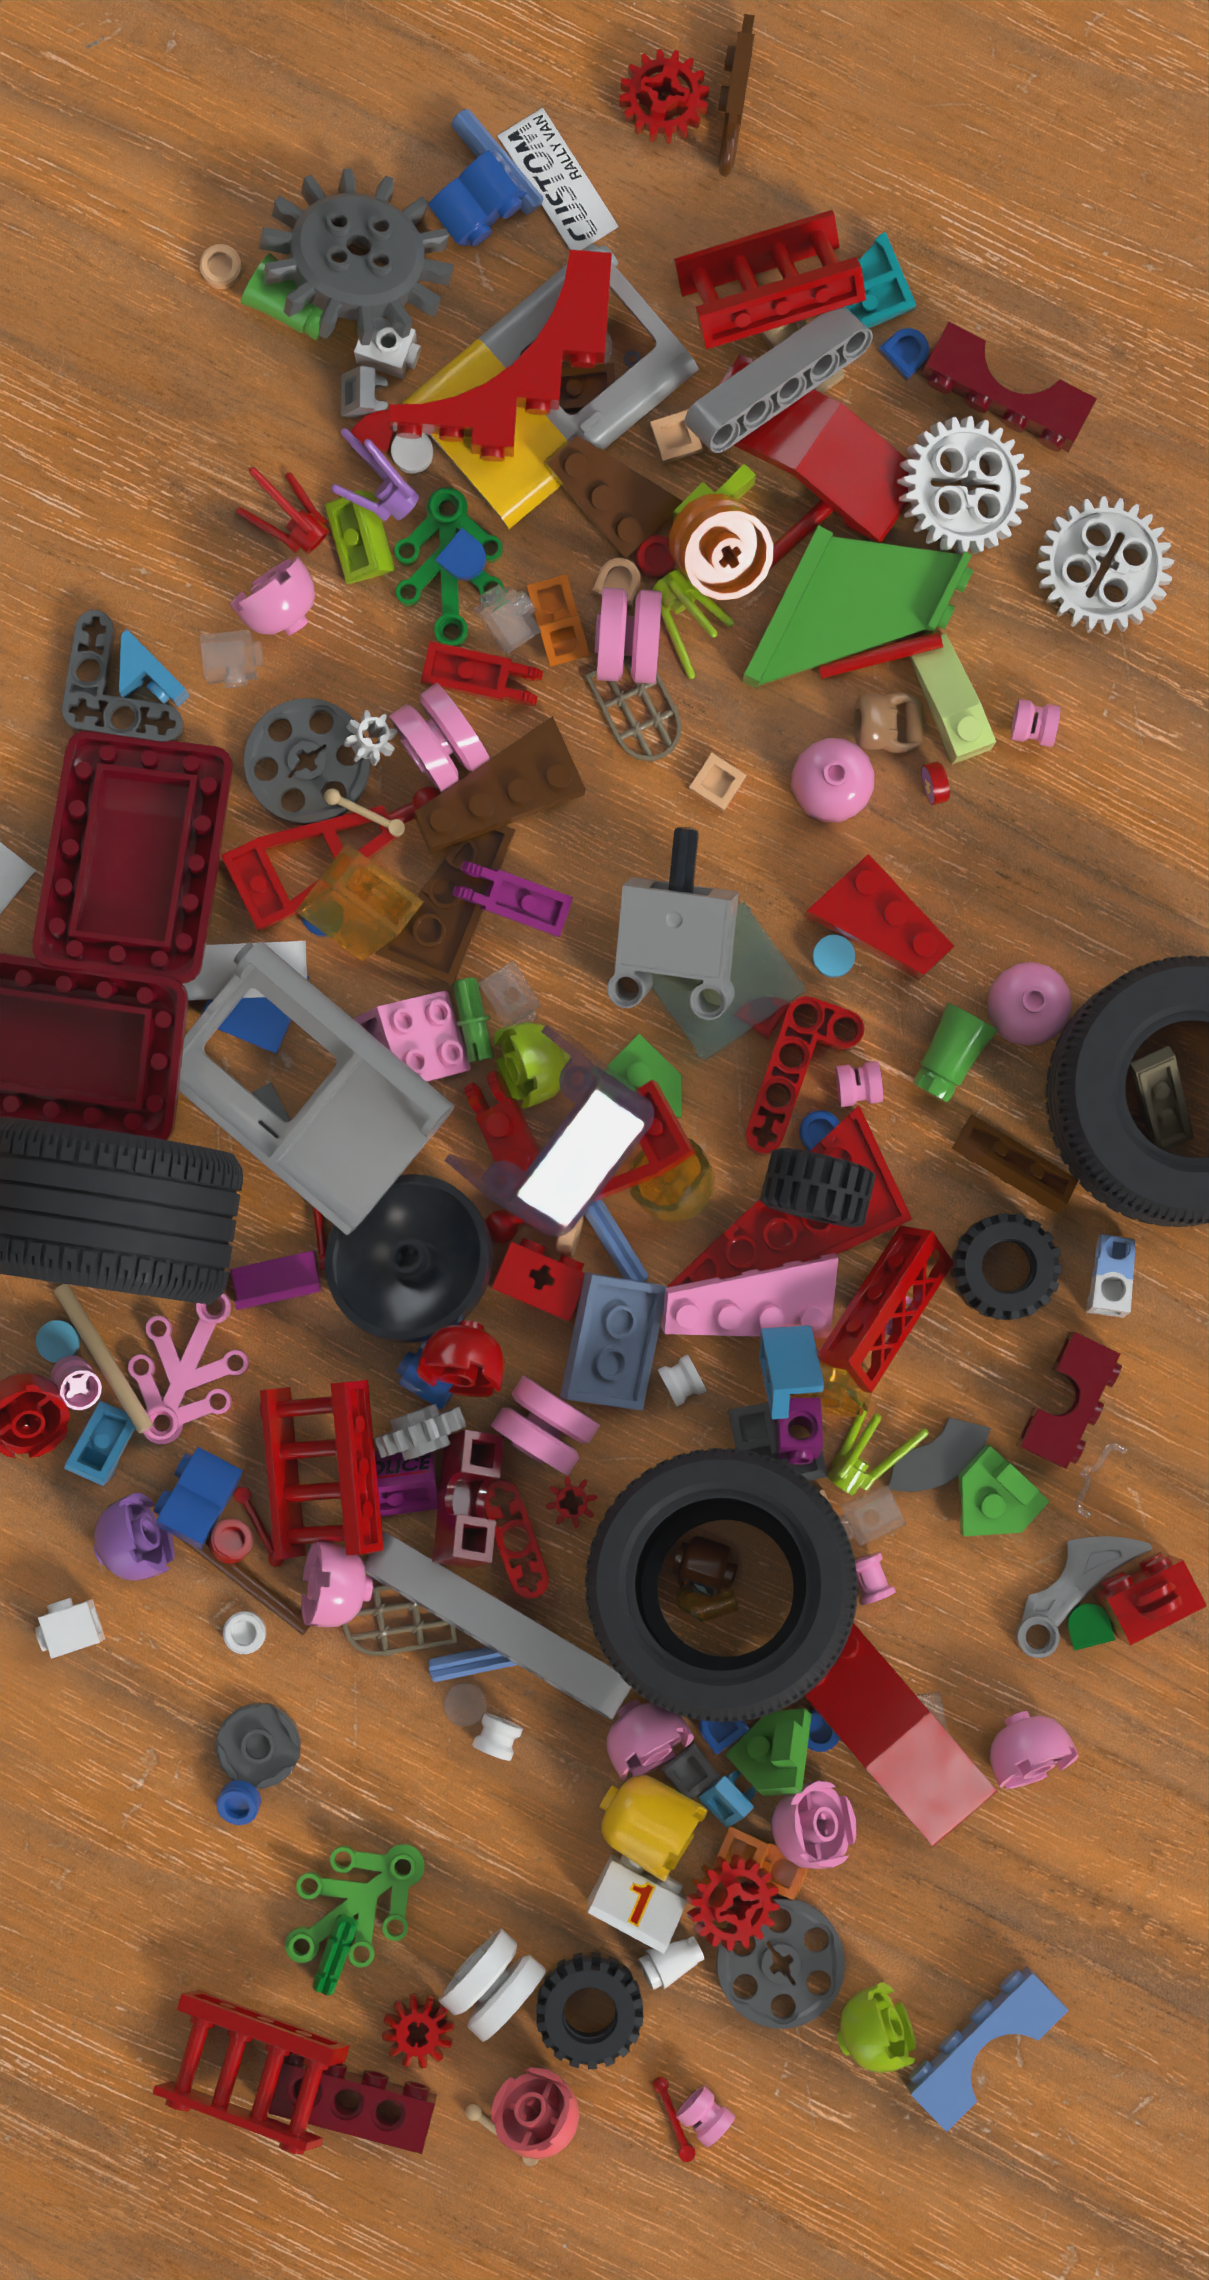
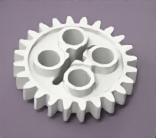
M972 416L962 419L960 424L956 417L946 420L945 426L938 422L930 426L931 433L925 431L917 436L920 445L914 444L907 448L908 453L914 459L905 460L900 464L904 470L909 472V476H905L897 481L898 484L908 487V493L900 496L899 501L911 502L912 505L904 516L905 518L917 516L919 521L913 529L915 532L925 528L929 530L926 543L929 544L941 538L940 551L949 550L954 545L956 554H963L964 551H968V548H970L972 554H976L984 550V545L988 549L998 546V538L1003 540L1012 535L1008 526L1014 527L1021 524L1022 521L1015 512L1028 509V505L1019 498L1020 495L1031 492V488L1021 485L1020 479L1030 473L1029 470H1018L1016 465L1024 458V455L1017 454L1012 456L1010 450L1014 446L1015 441L1012 439L1002 443L1000 441L1003 433L1001 427L988 433V420L979 422L975 427ZM941 454H945L951 462L950 472L942 468L940 463ZM980 458H984L988 462L990 467L989 476L981 471L979 466ZM931 480L944 484H951L961 480L962 484L966 486L996 485L998 491L976 488L968 492L965 486L934 487L931 485ZM940 495L945 497L949 503L950 509L948 514L942 512L939 507ZM979 499L983 500L988 507L987 518L983 517L978 510Z
M1101 497L1096 509H1094L1089 499H1086L1082 504L1081 514L1076 508L1070 506L1066 511L1069 522L1058 516L1053 522L1058 532L1047 530L1043 537L1052 546H1040L1037 553L1041 557L1048 559V561L1041 562L1036 567L1037 572L1048 574V577L1039 583V588H1052L1053 591L1046 599V603L1050 604L1059 601L1062 605L1056 615L1060 617L1068 611L1072 613L1073 616L1070 624L1072 627L1081 619L1086 620V631L1088 633L1092 631L1096 623H1101L1104 634L1110 632L1113 622H1116L1121 632L1127 629L1128 618L1137 625L1141 624L1144 620L1141 609L1152 615L1157 609L1152 599L1162 601L1166 596V592L1158 585H1169L1172 581L1170 575L1162 572V570L1171 568L1174 564L1173 559L1162 557V554L1171 547V543H1158L1157 541L1164 528L1160 527L1151 530L1148 527L1153 518L1152 514L1139 519L1137 517L1139 511L1138 504L1134 505L1129 512L1124 511L1122 498H1119L1113 508H1109L1106 497ZM1090 529L1100 530L1106 537V544L1103 546L1092 545L1086 538V531ZM1118 533L1123 534L1124 539L1109 564L1110 569L1107 570L1101 579L1093 597L1088 598L1086 591L1100 568V562L1108 553ZM1126 549L1137 550L1142 556L1143 563L1139 566L1129 565L1123 557V551ZM1077 565L1083 568L1087 576L1086 581L1080 583L1072 581L1067 575V567ZM1107 585L1119 587L1123 593V600L1121 602L1109 601L1104 595L1103 588Z

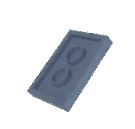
M585 1272L560 1397L566 1400L643 1411L664 1309L665 1288H668L667 1286Z

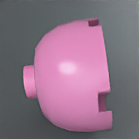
M295 556L292 561L287 559L252 582L254 586L250 589L252 593L248 597L241 591L230 603V606L244 624L255 632L273 635L284 630L289 636L308 623L304 615L313 606L315 598L314 582L301 559Z
M826 738L811 744L799 755L792 770L791 789L798 804L808 816L821 822L840 823L855 816L866 807L874 790L875 773L869 757L858 745L845 739Z
M1035 962L1015 964L1000 973L990 987L987 1001L988 1018L993 1027L998 1030L997 1033L1010 1043L1026 1046L1040 1045L1057 1036L1067 1024L1072 1007L1070 989L1063 977L1051 967Z
M316 1541L317 1543H313L309 1549L303 1572V1581H308V1595L301 1594L302 1617L305 1625L338 1627L350 1622L359 1613L363 1601H370L373 1589L372 1576H366L365 1566L359 1555H346L344 1545Z
M634 1700L617 1711L619 1719L609 1730L607 1752L622 1781L627 1780L629 1771L633 1776L644 1775L670 1761L676 1756L672 1748L680 1742L686 1748L692 1742L694 1736L681 1715L669 1712L652 1702L641 1705L639 1700Z
M1028 1711L1008 1717L1005 1720L1007 1727L997 1733L990 1749L993 1773L999 1787L1002 1788L1005 1785L1006 1789H1013L1040 1781L1048 1777L1046 1772L1054 1768L1056 1763L1061 1771L1079 1757L1074 1743L1064 1727L1050 1717H1030Z
M816 1781L803 1784L802 1793L784 1795L775 1807L772 1817V1834L776 1846L786 1859L801 1868L826 1869L835 1867L845 1862L848 1856H844V1854L847 1852L848 1845L855 1843L856 1818L852 1805L846 1795L839 1796L832 1789V1787L836 1786L830 1782Z

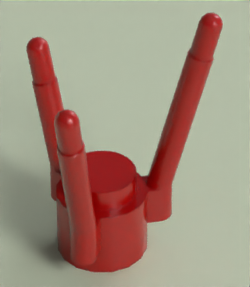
M250 467V475L291 517L290 522L286 526V529L291 533L289 535L241 507L236 509V514L285 543L294 553H297L300 548L306 554L311 553L323 542L330 532L325 526L327 520L316 510L291 472H287L285 477L307 513L304 510L298 512L255 467Z

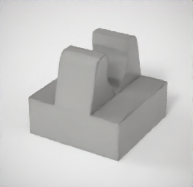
M358 366L342 374L341 416L358 418L362 415L387 409L388 402L375 399V390L388 386L387 379L375 374V368Z

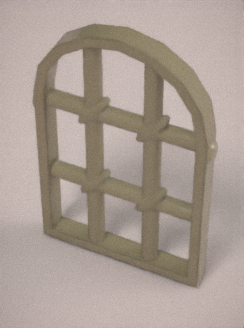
M624 656L623 663L625 662L631 674L632 656ZM597 670L585 675L614 733V739L618 741L626 754L637 760L652 762L663 759L674 751L680 740L682 724L678 707L673 703L658 671L656 674V684H659L671 708L661 714L659 710L656 711L646 689L656 684L635 683L637 687L624 692L623 689L620 690L616 681H609L616 697L603 702L592 678L597 676ZM637 693L639 697L642 696L652 716L651 719L641 724L639 721L636 722L625 700ZM615 704L618 707H622L632 727L619 734L607 708ZM672 715L675 716L677 723V734L673 743L662 723V720ZM654 725V728H658L668 748L663 753L657 755L652 754L641 732ZM632 735L634 739L637 737L645 755H639L630 750L623 739Z
M375 1585L372 1589L375 1607L360 1609L359 1613L355 1616L373 1614L372 1616L374 1617L377 1615L379 1630L351 1634L348 1623L343 1624L348 1641L358 1651L367 1655L391 1656L394 1653L457 1643L454 1626L442 1619L425 1622V1619L421 1620L419 1605L414 1602L406 1601L385 1605L386 1602L381 1603L380 1591L390 1590L387 1586ZM408 1608V1611L412 1610L414 1624L389 1628V1625L385 1626L383 1612ZM450 1625L452 1639L424 1643L422 1629ZM412 1631V1634L416 1633L418 1645L389 1649L387 1635ZM376 1637V1640L381 1639L382 1651L368 1650L360 1646L356 1640Z

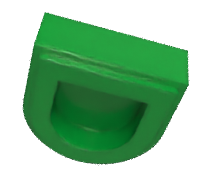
M1082 1603L1077 1605L1068 1615L1066 1626L1072 1650L1076 1651L1115 1641L1110 1618L1100 1606L1093 1603Z

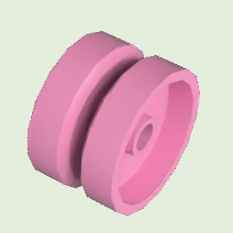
M603 587L601 614H597L594 653H598L597 680L619 681L623 675L625 655L632 656L631 677L635 683L656 684L662 591L640 590L636 595L635 616L627 615L628 595L625 589Z
M435 683L420 694V705L429 721L425 722L417 710L407 704L389 715V720L393 727L397 729L398 735L402 739L400 742L415 765L422 773L425 772L434 786L442 793L459 781L458 770L449 757L450 754H453L459 763L470 771H474L487 762L489 755L459 708L441 685Z
M523 1375L511 1394L517 1403L531 1411L528 1417H525L510 1407H502L491 1427L512 1441L511 1444L541 1464L547 1463L568 1476L580 1457L577 1450L561 1440V1437L565 1433L581 1444L589 1443L600 1427V1424Z

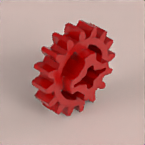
M657 49L656 59L650 60L644 53L641 55L640 68L633 64L628 66V75L631 79H621L620 89L626 93L619 95V105L621 107H629L624 112L625 122L636 120L634 133L638 135L646 129L649 131V141L654 142L658 134H664L666 143H671L672 133L678 132L683 139L687 138L688 124L694 128H699L701 119L698 114H706L708 109V103L702 99L709 97V86L700 85L704 81L705 73L703 70L692 72L694 59L690 57L684 63L679 62V51L675 50L671 58H665L662 49ZM659 73L653 77H649L652 74ZM678 76L687 83L689 88L682 87ZM663 91L670 93V95L667 96L666 101H661L658 99V97H661ZM639 104L647 106L651 113L650 116L643 112ZM675 115H680L679 117H677V118H675V119L668 120V119L674 117Z
M733 1854L731 1862L728 1864L723 1857L718 1856L716 1857L717 1867L713 1870L705 1864L701 1867L705 1874L702 1880L698 1878L691 1879L690 1882L697 1888L696 1893L686 1895V1900L695 1906V1908L687 1912V1917L693 1922H697L693 1929L701 1937L706 1936V1941L712 1946L716 1947L721 1942L723 1947L728 1951H732L735 1941H738L746 1949L749 1948L750 1936L754 1935L760 1940L764 1938L763 1932L760 1929L763 1924L774 1926L775 1922L768 1914L769 1911L779 1910L780 1905L773 1899H770V1897L777 1894L779 1890L772 1882H768L772 1877L770 1872L765 1868L759 1869L760 1864L754 1859L749 1858L744 1863V1859L741 1856ZM736 1876L747 1877L752 1880L753 1884L747 1882L740 1883ZM716 1920L718 1923L725 1921L729 1924V1928L718 1927L712 1921Z

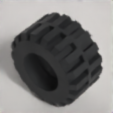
M779 1148L771 1151L760 1201L771 1209L814 1221L852 1228L863 1226L876 1174L865 1166L843 1159L804 1150Z
M1007 1213L984 1218L970 1226L969 1230L959 1238L958 1246L952 1254V1260L954 1261L951 1275L955 1279L957 1285L955 1289L958 1295H962L965 1299L964 1303L971 1309L977 1310L980 1315L997 1320L1020 1319L1021 1317L1036 1313L1040 1307L1045 1306L1051 1300L1049 1298L1051 1294L1057 1291L1060 1284L1057 1282L1058 1275L1062 1274V1265H1059L1058 1256H1061L1059 1247L1054 1246L1052 1242L1054 1238L1050 1232H1045L1040 1227L1042 1224L1035 1220H1029L1024 1215ZM999 1242H1012L1019 1245L1029 1259L1030 1272L1027 1281L1022 1287L1012 1292L995 1290L987 1283L982 1272V1261L986 1251Z
M591 1952V1956H583L582 1953L573 1954V1959L566 1961L564 1958L558 1962L557 1968L547 1973L543 1985L539 1988L536 2004L538 2032H541L542 2041L546 2048L551 2047L554 2051V2056L560 2061L565 2058L570 2061V2066L579 2068V2064L588 2065V2070L597 2069V2064L605 2063L607 2067L614 2064L615 2058L619 2055L622 2058L630 2052V2045L632 2043L636 2044L640 2036V2027L643 2026L644 2017L640 1987L637 1980L634 1981L631 1971L626 1966L621 1967L617 1959L611 1956L608 1959L602 1958L601 1953ZM582 1988L600 1989L613 1999L615 2016L606 2028L597 2032L587 2033L575 2029L566 2020L564 2014L566 2000L571 1994Z

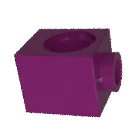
M790 1398L789 1417L775 1419L777 1459H787V1462L790 1464L802 1465L811 1463L813 1459L820 1457L823 1449L821 1398ZM793 1425H801L808 1430L810 1437L805 1440H797L789 1434L788 1428Z

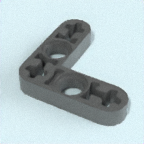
M89 610L84 612L78 618L75 625L62 704V715L66 723L73 730L79 732L95 731L160 742L178 741L184 731V721L174 707L167 704L106 695L115 640V627L109 616L102 611ZM94 620H99L102 628L106 629L105 634H98L95 645L97 650H104L103 655L93 651L80 652L81 646L90 649L91 636L84 630L86 627H92ZM86 660L96 661L100 666V674L92 682L81 681L77 675L79 665ZM81 702H86L90 710L102 712L101 704H107L103 713L104 727L98 726L100 719L95 716H85L83 722H78L75 714L71 713L72 708H79ZM121 707L130 708L135 714L134 723L127 729H118L112 724L113 713ZM142 710H149L146 715L147 718L155 721H161L163 714H169L171 722L176 724L175 728H169L166 731V735H160L158 727L145 724L146 732L139 733L143 725Z

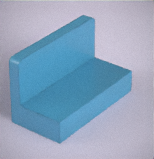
M804 1325L761 1329L759 1361L771 1419L788 1418L790 1394L815 1393L824 1390V1381L819 1358L817 1357L812 1327Z

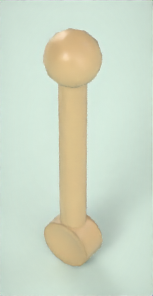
M334 788L328 789L324 794V800L328 804H339L388 828L389 833L394 837L401 836L405 831V825L401 820L394 819L391 821L340 796L339 791Z
M470 2104L466 2107L465 2115L467 2119L471 2121L477 2120L492 2133L497 2134L495 2124L482 2114V2110L478 2105ZM522 2157L524 2164L527 2166H534L539 2161V2159Z

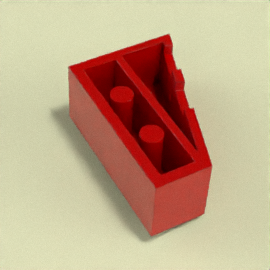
M869 854L816 901L804 915L805 918L814 923L817 922L918 980L955 947Z

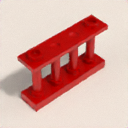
M833 210L674 258L682 297L698 292L703 302L702 305L695 306L701 338L706 350L866 300L862 268L857 257L839 262L834 252L835 249L840 248ZM817 255L823 267L799 274L794 262ZM778 268L783 279L759 287L754 275ZM738 280L743 292L719 299L714 287Z
M368 1380L330 1383L331 1396L292 1400L291 1387L260 1390L261 1403L259 1412L263 1422L272 1521L271 1542L274 1547L275 1560L306 1556L305 1544L317 1543L316 1541L326 1543L344 1541L346 1555H360L384 1550ZM333 1413L335 1439L295 1442L293 1417ZM337 1456L338 1482L299 1485L297 1459ZM341 1499L343 1524L303 1527L301 1501Z
M200 1990L181 1993L177 2011L191 2015L189 2021L193 2023L176 2082L170 2081L155 2085L152 2094L166 2099L165 2105L172 2109L190 2111L191 2108L280 2142V2149L292 2154L302 2155L304 2151L320 2147L323 2137L307 2132L306 2129L323 2070H328L329 2066L346 2061L350 2045ZM214 2025H218L228 2029L227 2035L230 2037L214 2096L192 2089L209 2028H214ZM253 2038L266 2043L265 2049L268 2051L252 2110H248L230 2103L246 2044L251 2042ZM291 2052L304 2057L303 2063L307 2066L291 2122L288 2125L268 2117L284 2058L289 2056Z

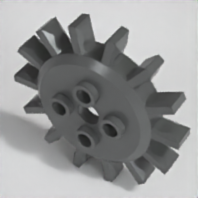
M343 169L338 188L339 194L328 197L312 175L304 177L301 194L309 205L305 211L283 197L278 196L274 202L272 216L292 228L293 232L263 227L259 249L288 254V259L265 263L263 273L265 285L294 280L298 287L286 297L283 312L288 317L298 313L309 303H313L323 310L319 321L320 337L327 339L335 329L337 318L341 317L356 320L360 344L370 345L375 327L374 319L387 317L394 330L402 339L409 336L413 321L403 307L408 302L432 317L438 312L441 297L419 284V281L449 286L453 264L424 258V254L446 250L449 233L447 228L424 233L418 232L415 225L420 223L425 217L428 201L423 197L400 211L389 203L393 194V178L385 176L378 184L374 197L356 193V180L352 169ZM355 243L361 244L367 248L369 253L364 256H357L352 254L347 249V246ZM332 258H341L344 262L337 263ZM374 262H382L386 266L379 267L375 265Z

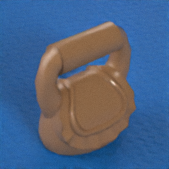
M893 692L885 695L873 693L860 695L856 700L854 709V736L856 744L866 750L884 749L892 753L901 754L917 749L923 742L922 704L916 697L904 692ZM906 703V743L897 740L899 732L897 731L898 710L896 705Z

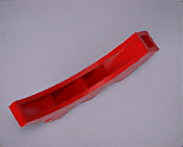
M570 250L565 281L553 313L536 340L521 356L488 382L455 397L423 404H389V431H396L398 437L406 439L422 438V433L437 434L440 440L447 442H462L464 437H472V454H480L479 458L481 460L501 462L505 460V456L514 457L517 407H523L526 413L534 415L550 414V409L559 410L562 360L571 361L570 365L577 368H594L596 363H604L612 253Z

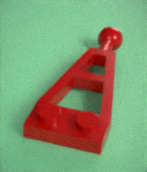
M427 786L415 792L412 802L388 814L384 805L368 810L391 821L399 819L406 824L415 819L414 812L438 796L441 792L434 787ZM354 812L258 837L222 854L221 857L258 932L299 913L307 904L321 894H324L398 837L392 836L388 828L378 824L382 833L348 857L336 832L374 822ZM323 836L337 866L292 900H289L266 850Z
M650 1080L617 1101L548 1167L550 1174L531 1183L525 1189L529 1197L528 1200L511 1211L496 1210L489 1214L485 1222L489 1229L491 1240L496 1243L509 1242L515 1237L518 1225L536 1214L541 1219H550L662 1176L695 1155L694 1148L658 1082ZM626 1118L649 1163L599 1182L585 1155ZM573 1167L584 1189L550 1202L546 1192Z

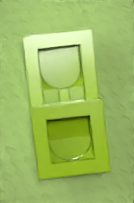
M743 464L716 492H713L702 482L674 510L673 522L678 513L689 502L703 495L722 493L739 499L754 486L756 474Z

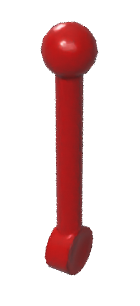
M313 1207L320 1271L325 1270L326 1252L322 1213Z
M246 1487L236 1489L234 1499L236 1502L243 1504L269 1553V1564L273 1567H280L284 1563V1559L275 1560L271 1539L250 1501L251 1491Z
M657 2077L654 2079L652 2087L656 2093L660 2094L680 2145L678 2150L679 2157L683 2162H691L696 2155L695 2148L687 2142L681 2124L675 2116L676 2112L667 2091L669 2082L664 2077Z

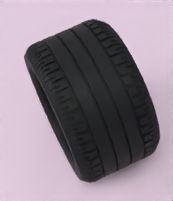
M1195 955L1181 956L1180 958L1176 956L1164 958L1162 961L1149 962L1144 966L1141 965L1130 970L1099 990L1077 1010L1074 1017L1069 1020L1063 1029L1064 1032L1056 1043V1049L1053 1050L1050 1059L1051 1066L1048 1067L1046 1080L1048 1084H1046L1045 1097L1048 1098V1101L1045 1104L1046 1114L1050 1117L1048 1124L1050 1132L1054 1133L1052 1139L1056 1149H1060L1061 1153L1059 1155L1064 1164L1069 1165L1068 1170L1075 1179L1080 1180L1079 1184L1087 1192H1092V1196L1100 1203H1106V1207L1117 1213L1121 1212L1123 1216L1130 1219H1138L1139 1222L1155 1224L1156 1226L1188 1227L1209 1223V1157H1181L1170 1154L1151 1143L1140 1132L1130 1115L1125 1093L1126 1075L1132 1057L1139 1046L1158 1029L1180 1021L1193 1020L1209 1023L1208 956H1199L1198 958Z
M0 1117V1274L211 1305L224 1293L227 1286L229 1272H225V1268L230 1266L233 1247L228 1244L234 1240L236 1220H232V1218L238 1215L240 1194H237V1191H242L243 1169L234 1154L221 1150L87 1127Z
M709 1448L706 1451L703 1449L690 1451V1454L683 1453L673 1456L671 1460L666 1459L656 1464L655 1468L652 1469L651 1467L640 1474L641 1477L635 1478L626 1486L627 1489L621 1491L614 1499L615 1503L610 1505L604 1514L605 1518L603 1521H600L596 1530V1537H593L590 1546L591 1553L588 1555L586 1565L588 1570L585 1573V1587H587L585 1595L586 1605L589 1608L588 1615L590 1623L593 1625L592 1630L596 1640L599 1641L600 1648L605 1657L609 1659L611 1666L629 1686L633 1687L638 1694L647 1698L653 1704L677 1715L702 1721L734 1722L755 1719L779 1711L801 1699L823 1680L840 1657L851 1633L857 1607L858 1585L854 1555L846 1530L832 1505L812 1483L808 1482L797 1471H793L791 1467L782 1462L779 1463L768 1456H761L758 1453L747 1450L744 1452L740 1451V1449L727 1448L726 1450H722V1448ZM718 1520H733L747 1523L769 1535L785 1554L793 1577L792 1605L781 1629L760 1648L746 1654L730 1657L705 1654L684 1643L666 1622L658 1597L659 1573L670 1548L689 1530L704 1523Z

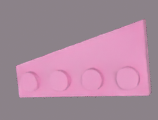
M835 1253L822 1255L820 1256L821 1259L802 1263L798 1260L784 1263L783 1267L764 1271L755 1269L741 1272L742 1275L720 1280L717 1277L665 1288L662 1330L664 1334L760 1336L762 1328L809 1325L812 1327L814 1338H828L832 1328L838 1257Z

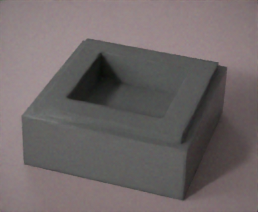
M694 1742L660 1768L675 1789L690 1799L696 1797L720 1778L718 1772Z

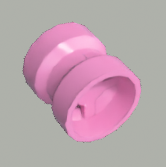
M1018 699L1012 722L1011 740L1024 742L1027 739L1036 740L1039 745L1053 747L1059 724L1060 706L1046 704L1044 707L1034 706L1030 700ZM1034 712H1036L1032 733H1030L1033 724Z
M878 1061L865 1062L862 1067L853 1068L849 1064L835 1067L840 1107L854 1106L857 1101L866 1100L869 1104L883 1102V1086Z
M67 1356L60 1359L51 1370L50 1379L57 1385L60 1395L69 1408L83 1410L97 1402L101 1395L102 1386L100 1379L85 1359L79 1356Z
M705 2085L697 2089L683 2103L675 2115L684 2126H692L697 2132V2139L706 2148L714 2144L727 2131L735 2119V2115L726 2106L720 2107L714 2102V2094Z

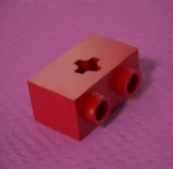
M522 1238L520 1245L511 1241L492 1289L570 1322L581 1296L585 1276L582 1270L585 1264L561 1254L559 1261L544 1256L543 1253L546 1247L526 1238ZM543 1266L549 1267V1276L555 1279L553 1285H544L541 1290L534 1288L536 1281L530 1277L532 1270L540 1271Z

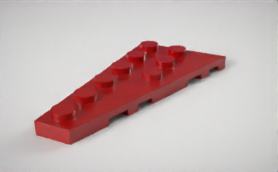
M858 1105L810 1152L850 1161L865 1166L876 1174L863 1226L854 1228L790 1215L767 1207L759 1199L669 1283L667 1287L717 1277L721 1280L742 1275L741 1272L758 1269L759 1271L783 1267L784 1263L800 1260L802 1263L821 1259L820 1256L832 1253L837 1255L913 1220L860 1106Z

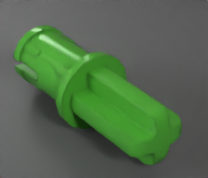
M472 977L457 980L453 984L460 1016L457 1026H462L468 1063L494 1058L486 1022L490 1020V1016H485L478 980Z

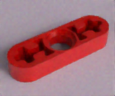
M505 1479L496 1480L489 1485L485 1496L484 1507L488 1519L504 1518L501 1507L499 1505L492 1506L490 1503V1499L496 1495L495 1489L497 1487H502L504 1492L512 1491L514 1499L509 1501L511 1514L513 1515L519 1510L523 1519L507 1521L501 1527H498L496 1522L495 1539L513 1590L519 1596L526 1599L537 1598L547 1589L549 1574L519 1488L513 1482ZM511 1527H521L528 1534V1544L520 1551H512L504 1543V1534ZM531 1551L535 1552L537 1559H529L528 1563L533 1573L540 1572L542 1575V1579H539L536 1583V1590L530 1591L527 1585H519L518 1579L523 1577V1569L520 1563L512 1567L510 1558H522Z

